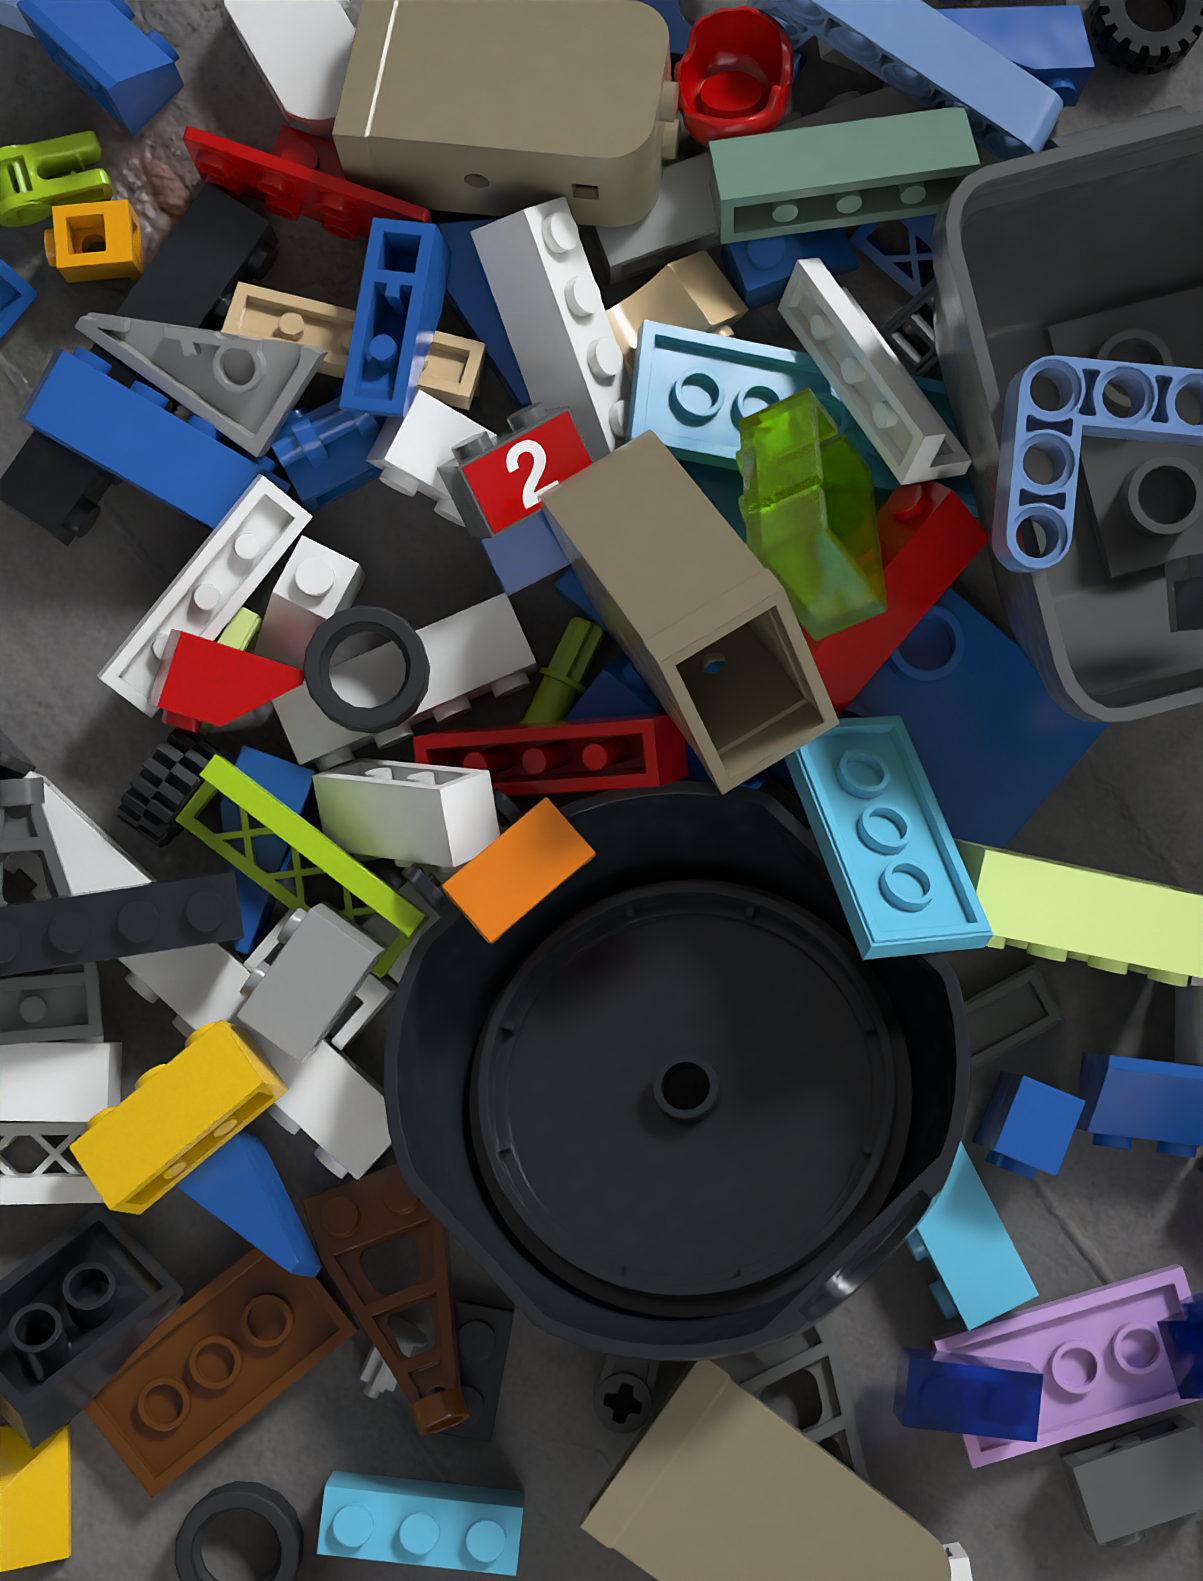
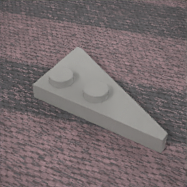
M94 312L88 313L87 316H80L74 327L196 415L214 425L217 430L255 457L266 455L328 353L319 346Z

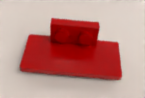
M284 124L281 126L271 154L191 126L186 127L182 137L201 179L205 181L204 186L208 181L236 200H239L242 194L264 202L263 207L267 211L287 220L297 221L299 216L302 215L322 222V228L338 238L347 241H357L358 236L369 239L373 218L433 224L430 211L423 207L346 181L335 142Z

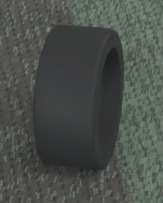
M359 605L336 612L317 627L305 650L303 674L310 697L331 721L350 731L375 734L398 727L418 710L428 692L430 664L420 636L406 619L386 608ZM362 632L380 633L393 640L402 651L406 664L405 679L397 695L387 703L372 708L355 707L342 700L333 689L329 677L330 659L337 646L349 636Z
M234 1481L212 1489L187 1514L177 1534L175 1543L174 1564L180 1581H218L205 1566L201 1554L202 1538L208 1525L215 1518L234 1509L250 1510L264 1517L274 1529L278 1541L277 1561L272 1571L262 1581L293 1580L303 1559L304 1533L296 1510L280 1492L259 1482Z

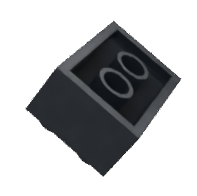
M102 1204L0 1280V1413L32 1450L90 1404L184 1294L181 1285Z

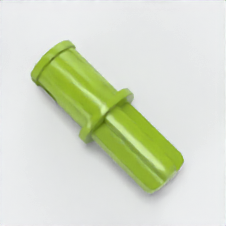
M574 617L570 620L548 668L541 667L539 670V674L543 676V679L524 719L519 724L563 721L577 693L584 694L586 691V687L581 684L604 638V630L583 618Z

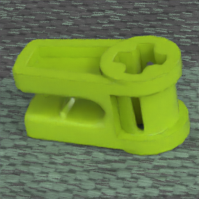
M85 131L28 145H11L0 148V225L6 227L27 226L51 216L52 206L93 203L112 198V184L104 169L97 168L80 173L71 171L70 175L50 180L46 179L51 175L75 168L84 170L86 165L101 160V147L95 132ZM16 179H17V181H18L19 188H20V192H19V193H17L16 188H15V184H14V181H15Z

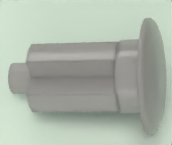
M390 1316V1328L404 1355L410 1357L414 1346L422 1347L427 1344L428 1339L417 1326L400 1317ZM373 1344L358 1377L367 1382L363 1393L370 1398L377 1399L380 1392H384L385 1389L393 1392L397 1380Z

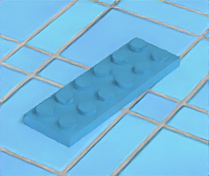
M644 320L637 333L626 443L650 429L659 437L676 459L888 500L892 492L901 485L809 354ZM910 375L959 441L944 382ZM967 471L964 475L931 480L952 489L973 517L979 518Z

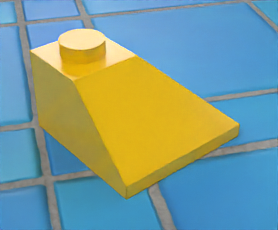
M66 1423L34 1450L31 1449L11 1425H0V1572L69 1558L71 1556L70 1423Z

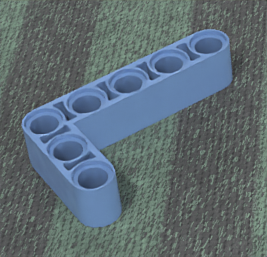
M748 0L746 6L754 7L779 21L791 39L793 51L815 35L926 110L965 106L974 142L1004 161L1042 152L1063 109V101L1054 90L922 0Z
M1055 355L1042 357L1018 372L1008 384L1004 404L992 531L993 552L998 561L1008 570L1018 573H1029L1049 568L1060 562L1068 552L1072 540L1082 435L1203 447L1202 369ZM1033 377H1046L1056 384L1059 390L1060 401L1055 411L1042 410L1034 404L1029 388ZM1107 383L1120 385L1127 391L1131 407L1126 418L1115 417L1106 410L1103 404L1102 393ZM1179 390L1191 392L1201 404V416L1196 425L1185 423L1179 418L1175 410V398ZM1028 448L1040 449L1051 459L1053 473L1047 485L1034 483L1024 472L1023 458ZM1025 519L1035 521L1046 534V546L1038 558L1029 557L1024 554L1016 543L1017 528Z

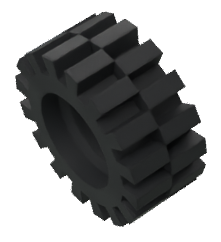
M175 728L169 734L167 740H162L156 747L155 754L146 759L140 774L135 775L130 782L132 787L124 793L121 799L122 804L117 809V817L159 848H163L164 845L167 846L185 828L175 819L204 783L205 779L199 774L215 754L225 759H228L230 755L200 733L182 728L177 730Z

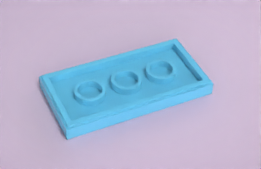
M901 715L838 719L840 724L784 757L863 960L984 948L994 934Z

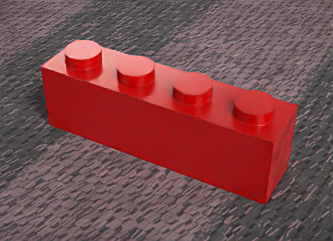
M931 480L900 485L896 488L886 504L862 532L851 540L845 552L821 580L806 593L803 601L794 610L837 717H839L989 540L988 534L950 488Z
M667 712L447 729L413 737L416 763L489 770L492 790L497 788L506 796L655 787L689 777L685 738Z

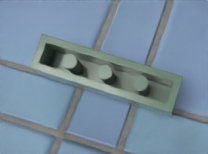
M965 106L929 109L921 112L865 118L857 121L801 127L793 130L708 141L709 187L721 244L938 214L963 179L980 169V161Z

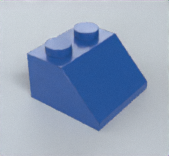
M20 0L16 4L44 54L132 137L184 86L175 62L179 59L177 52L155 30H151L145 35L131 22L135 15L123 0Z
M1082 1052L1078 1098L1086 1102L1075 1129L1093 1132L1092 1145L1131 1150L1134 1137L1157 1140V1153L1196 1157L1197 1145L1203 1146V1066Z

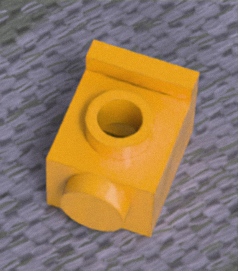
M128 199L52 206L54 228L45 229V251L50 267H57L67 283L130 277L132 281L140 279L144 273L140 219ZM92 243H106L105 251L87 253V249Z

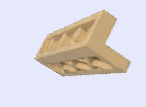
M238 281L221 332L319 346L328 353L316 372L344 379L356 311ZM435 331L415 390L420 389L446 405L469 410L473 396L479 398L484 383L486 343Z

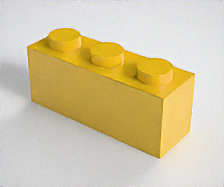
M223 1020L200 1027L185 1041L186 1048L168 1064L158 1065L144 1073L136 1081L134 1086L136 1090L118 1106L108 1107L98 1112L86 1123V1132L73 1142L69 1148L109 1210L140 1215L289 1091V1088L247 1029Z

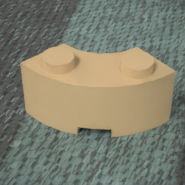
M706 250L668 263L635 293L606 310V314L616 342L622 352L623 362L632 385L637 333L644 320L734 338L735 333L730 327L749 309Z

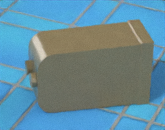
M362 0L332 132L345 179L348 182L430 210L506 217L523 209L565 196L572 218L576 224L612 228L634 224L647 216L654 208L660 193L665 159H676L679 149L681 121L675 119L678 106L679 84L678 82H672L668 27L663 17L654 8L635 0Z
M649 429L537 496L538 502L567 560L596 612L699 757L707 774L722 795L840 724L784 587L768 568L765 569L652 430ZM715 661L725 662L723 668L715 673L704 672L706 667Z
M713 1359L690 1361L586 1507L580 1524V1528L605 1547L614 1548L657 1581H951V1566L948 1556L940 1542L926 1528L730 1377L726 1369Z

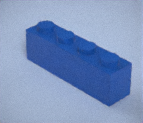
M79 346L76 347L72 355L64 350L54 352L17 420L210 531L216 528L258 474L266 477L285 494L291 484L275 476L280 466L264 455L255 457L247 450H244L242 455L220 443L224 434L217 430L214 425L193 414L190 415L187 422L164 410L169 402L165 396L138 381H134L130 389L107 376L112 368L109 363Z

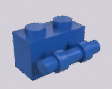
M343 384L332 392L331 397L333 400L319 408L310 411L308 407H303L292 411L271 444L309 514L379 478L383 471L367 462L366 459L388 416L342 411L339 404Z

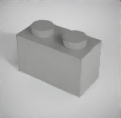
M326 901L310 908L308 912L301 907L294 912L277 937V940L285 945L271 966L262 961L251 973L240 990V994L245 996L247 1001L236 1017L299 1063H302L318 1049L389 947Z

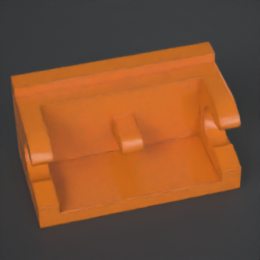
M545 797L447 880L442 887L447 897L456 905L488 943L493 944L504 932L580 867L594 858L596 853L552 802Z

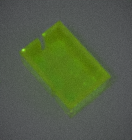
M809 387L740 419L741 449L736 451V462L743 477L744 495L739 497L738 503L741 515L746 523L747 542L745 544L765 569L768 568L784 587L800 624L815 641H818L886 612L887 602L872 471L844 434L820 444L838 435V425Z

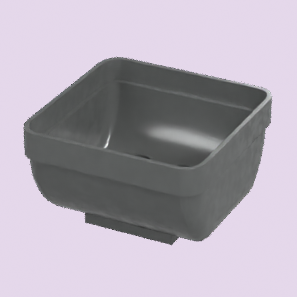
M1179 105L1047 139L1042 152L988 165L963 179L936 215L931 236L932 259L935 272L933 285L935 349L959 443L972 460L967 469V474L981 527L988 534L989 540L986 542V548L1001 606L1019 645L1039 673L1049 696L1065 713L1085 722H1128L1203 702V630L1170 632L1164 561L1188 555L1203 554V447L1082 435L1072 540L1069 550L1060 562L1049 568L1029 573L1014 572L1008 570L998 561L993 552L992 545L1005 395L1008 384L1018 372L1045 356L1057 355L1203 370V110L1188 113ZM1033 377L1029 388L1034 404L1042 410L1055 411L1060 401L1059 390L1056 384L1046 377ZM1107 383L1102 393L1103 404L1106 410L1115 417L1126 418L1131 407L1127 391L1120 385ZM1179 390L1175 398V410L1179 418L1185 423L1196 425L1201 416V404L1191 392ZM1028 448L1024 454L1023 470L1027 477L1034 483L1047 485L1053 473V465L1049 456L1037 448ZM1025 519L1017 528L1016 543L1024 554L1029 557L1038 558L1045 549L1046 534L1035 521Z

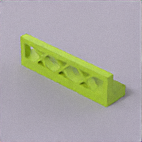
M215 754L199 774L205 779L204 783L175 820L294 912L300 907L306 912L312 908L307 903L304 877L328 874L343 886L345 910L340 912L355 923V916L379 913L401 930L371 971L383 979L431 916L231 762ZM218 790L239 805L242 823L241 831L216 834L197 819ZM250 815L266 827L252 829ZM276 834L291 845L294 870L267 873L256 865L253 837ZM244 839L245 855L227 841ZM302 855L318 867L303 869ZM295 878L297 895L277 880ZM353 894L370 907L354 909Z

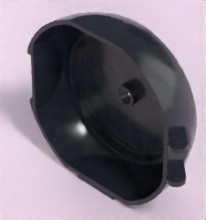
M674 781L655 787L607 790L559 808V812L594 850L596 856L504 932L493 944L488 943L456 905H453L439 889L442 883L434 874L430 873L427 876L421 867L412 864L403 873L404 877L439 915L440 919L420 936L414 946L398 984L388 1022L384 1052V1101L388 1131L395 1158L405 1184L537 1328L585 1348L630 1359L663 1362L702 1361L749 1353L783 1342L800 1334L832 1313L899 1249L938 1200L949 1177L962 1138L970 1092L971 1052L968 1019L954 967L938 952L863 960L812 828L807 829L771 794L736 786L722 795L714 782ZM497 788L493 790L498 824L502 828L507 826L509 829L524 815L504 793ZM691 1068L706 1074L710 1082L709 1094L703 1104L695 1109L685 1111L675 1109L664 1099L663 1092L666 1082L679 1070Z

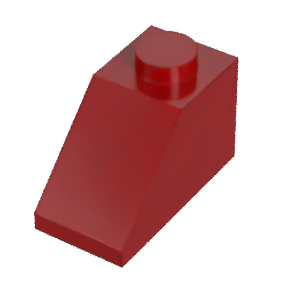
M171 629L148 704L164 709L161 722L199 733L202 721L221 727L302 685L304 674L303 670L184 631Z

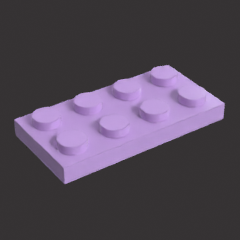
M1178 1264L994 1318L970 1331L964 1327L931 1337L955 1420L957 1422L1020 1429L1032 1441L1026 1442L960 1434L968 1463L972 1469L1203 1399V1331L1183 1267Z

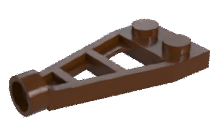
M397 1164L302 1200L320 1259L412 1406L410 1408L418 1433L420 1435L440 1432L468 1419L470 1414L460 1384L448 1230L405 1184ZM404 1235H410L415 1238L418 1244L420 1266L418 1280L414 1286L392 1295L381 1294L374 1288L362 1268V1255L368 1249ZM422 1303H427L431 1309L436 1343L433 1349L408 1357L402 1353L390 1328V1316ZM434 1387L445 1388L443 1391L426 1396L427 1392Z

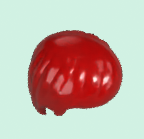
M740 6L716 10L712 14L699 18L691 27L686 51L681 61L676 63L674 68L673 82H678L679 84L677 108L683 116L684 126L700 144L709 147L708 141L771 133L781 122L791 98L794 63L791 39L779 21L754 7Z

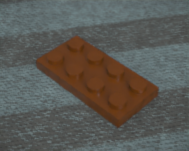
M254 1247L159 1323L83 1410L151 1498H153L359 1331L360 1326L319 1274L316 1277L292 1274L257 1247Z

